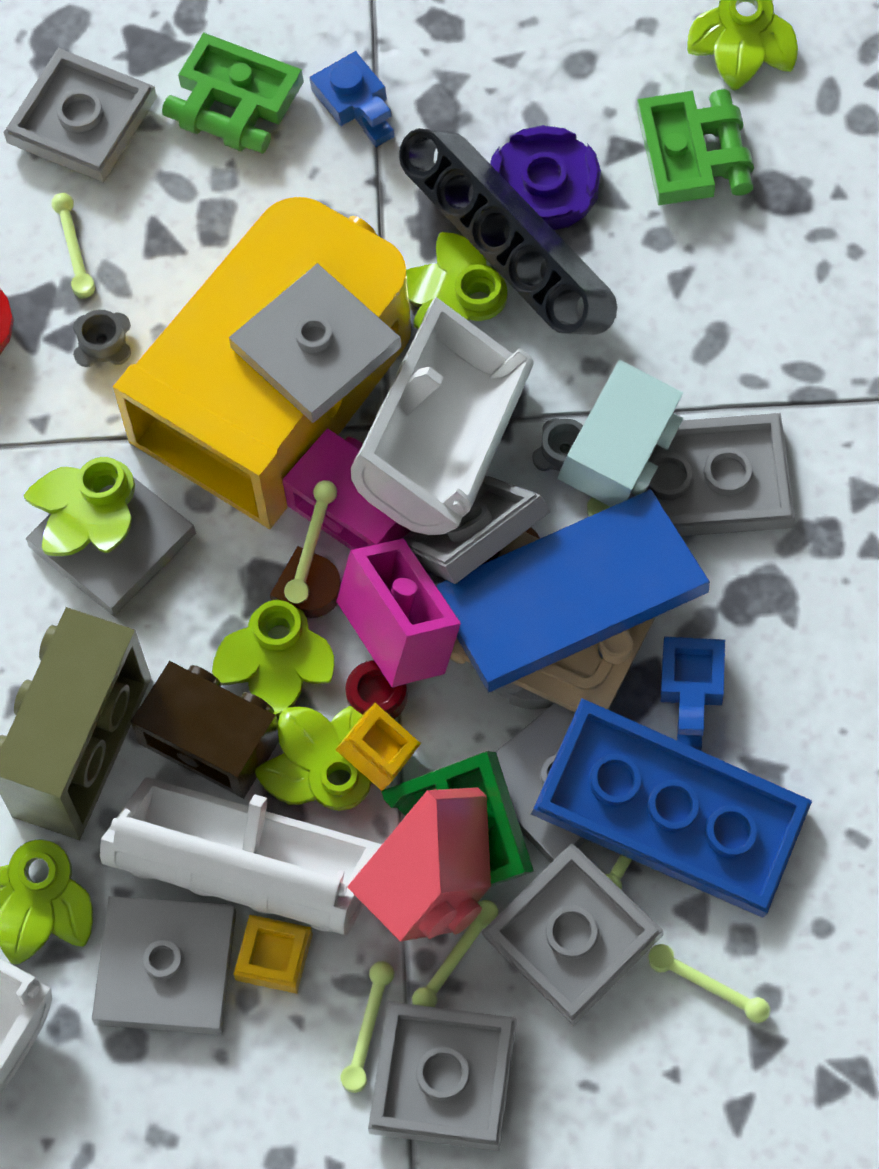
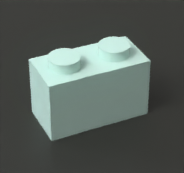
M619 359L567 454L557 479L610 507L627 500L631 493L637 496L645 492L658 468L657 465L648 461L656 445L666 450L668 449L684 419L674 413L683 392Z

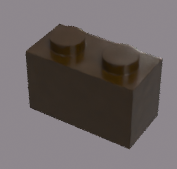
M169 661L130 721L138 743L244 799L257 778L255 770L268 761L279 743L278 722L274 709L266 701L254 694L243 692L240 697L222 688V684L217 677L199 666L191 665L187 670Z

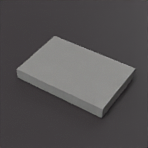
M781 413L683 420L668 449L666 450L656 445L648 460L657 465L658 468L646 491L652 490L680 536L788 529L794 526L795 517ZM631 493L628 499H630V498H632V497H634V496H636V495H634V494Z

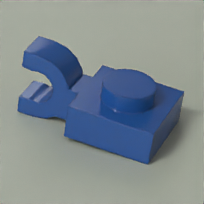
M356 51L309 77L312 92L340 127L355 119L375 147L395 137L394 130L386 121L392 115L391 109L385 103L387 101L385 85Z
M666 636L663 639L660 702L679 703L677 741L702 751V736L704 733V706H722L725 640Z

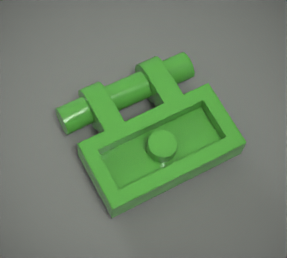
M203 32L178 73L180 86L192 92L187 100L169 95L164 101L162 115L179 121L180 128L194 134L204 131L223 138L224 145L235 150L243 151L245 148L264 154L269 147L271 133L256 128L254 125L259 117L275 124H280L304 83L302 69ZM215 100L236 108L231 118L209 110Z
M719 89L709 95L711 107L697 109L693 90L637 99V115L658 206L714 197L715 182L713 177L722 176L728 179L731 193L736 196L746 195L753 190L750 174L754 170V164L750 150L743 147L740 131L744 127L740 108L733 105L730 91ZM712 134L718 137L721 149L707 151L703 135Z

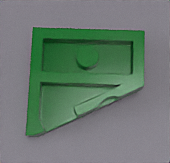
M485 751L381 791L384 801L391 808H398L406 816L427 790L479 788L487 796L491 887L534 872L496 752Z

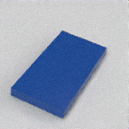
M650 489L484 563L456 584L446 580L435 586L460 621L461 625L457 639L486 690L490 693L709 593L710 581Z
M581 698L531 815L764 918L770 909L812 800Z

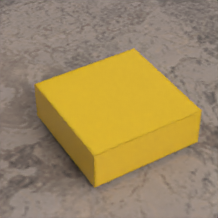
M374 703L362 715L335 750L383 791L395 779L421 743L379 705Z
M249 914L234 970L235 980L297 994L313 935L311 927Z

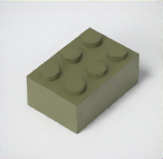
M66 607L58 625H51L45 632L39 649V659L41 662L33 680H25L19 688L14 703V714L16 717L7 736L0 735V795L13 818L80 841L129 731L130 721L137 712L152 678L135 629Z

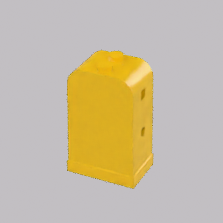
M292 197L274 203L259 217L137 363L131 364L112 386L128 442L261 525L271 529L287 509L282 479L327 428L337 435L341 433L404 350L410 339L411 319L404 258L393 244L378 236L375 230L359 217L350 216L347 218L321 202L306 197ZM318 263L400 336L401 348L312 423L231 349L229 337Z

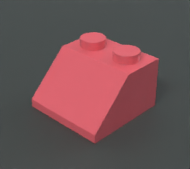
M479 788L427 790L347 886L400 942L424 937L432 939L437 935L452 932L455 935L459 934L480 914L482 907L477 902L491 887L487 796Z

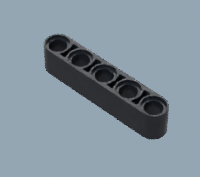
M422 128L415 129L404 137L400 145L399 160L405 174L552 329L564 334L596 335L605 332L612 326L617 315V302L611 289L466 138L458 133ZM437 148L438 155L434 163V152ZM471 185H472V186H473V198H472V200H471V202H470V200H469V189H470V187H471ZM507 222H509L510 231L506 240L504 231ZM545 259L546 275L542 279L540 269ZM580 297L584 304L581 318L578 317L577 304Z

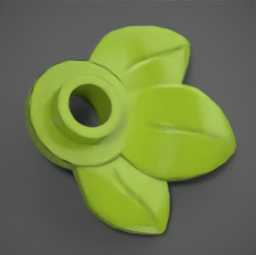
M720 0L718 7L700 14L694 20L688 34L687 52L695 56L714 54L719 74L729 88L736 91L757 73L763 61L778 70L793 71L797 60L798 45L793 27L783 18L774 14L772 0ZM742 2H749L755 6L756 12L751 16H743L737 12L736 6Z
M440 232L436 243L437 263L406 269L409 302L416 307H420L413 322L414 327L419 329L423 317L435 297L468 321L491 319L498 315L507 303L508 290L505 280L493 268L487 266L484 256L464 236ZM476 292H483L488 295V297L483 299L470 298Z
M97 457L88 461L81 469L65 466L52 470L29 487L24 494L25 501L33 507L51 514L42 539L44 554L49 556L73 555L83 550L90 542L100 551L109 553L122 543L128 535L132 523V517L127 504L131 501L136 486L135 479L125 464L110 457ZM110 485L113 486L109 490L99 493L102 488Z
M272 600L255 610L249 620L248 627L230 633L223 639L213 660L212 674L219 679L222 685L248 682L249 692L266 701L274 709V714L278 717L283 709L292 707L301 694L303 681L311 684H327L332 681L335 667L334 654L326 639L309 630L307 618L301 609L295 608L292 604L283 600ZM275 626H285L290 630L288 635L281 639H272L268 636L269 631Z
M349 706L335 715L330 722L321 713L311 708L289 707L283 709L278 720V736L280 747L284 753L266 761L255 770L258 781L267 792L278 800L290 805H299L316 800L322 806L336 811L356 807L368 795L371 781L335 749L362 717V714L352 706ZM336 770H345L351 774L350 780L343 785H334L329 782L328 778Z
M38 839L24 843L14 852L8 865L0 866V948L8 960L15 965L25 962L36 954L48 941L51 933L70 944L84 947L92 932L93 905L90 894L80 884L71 879L72 865L66 851L58 844L48 840ZM37 859H43L49 867L47 878L40 883L33 882L29 877V867Z

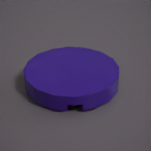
M542 125L522 129L510 136V142L503 145L501 149L498 147L491 157L490 164L553 230L568 228L586 217L598 199L601 169L596 152L588 143L586 147L583 142L577 140V134L565 128Z

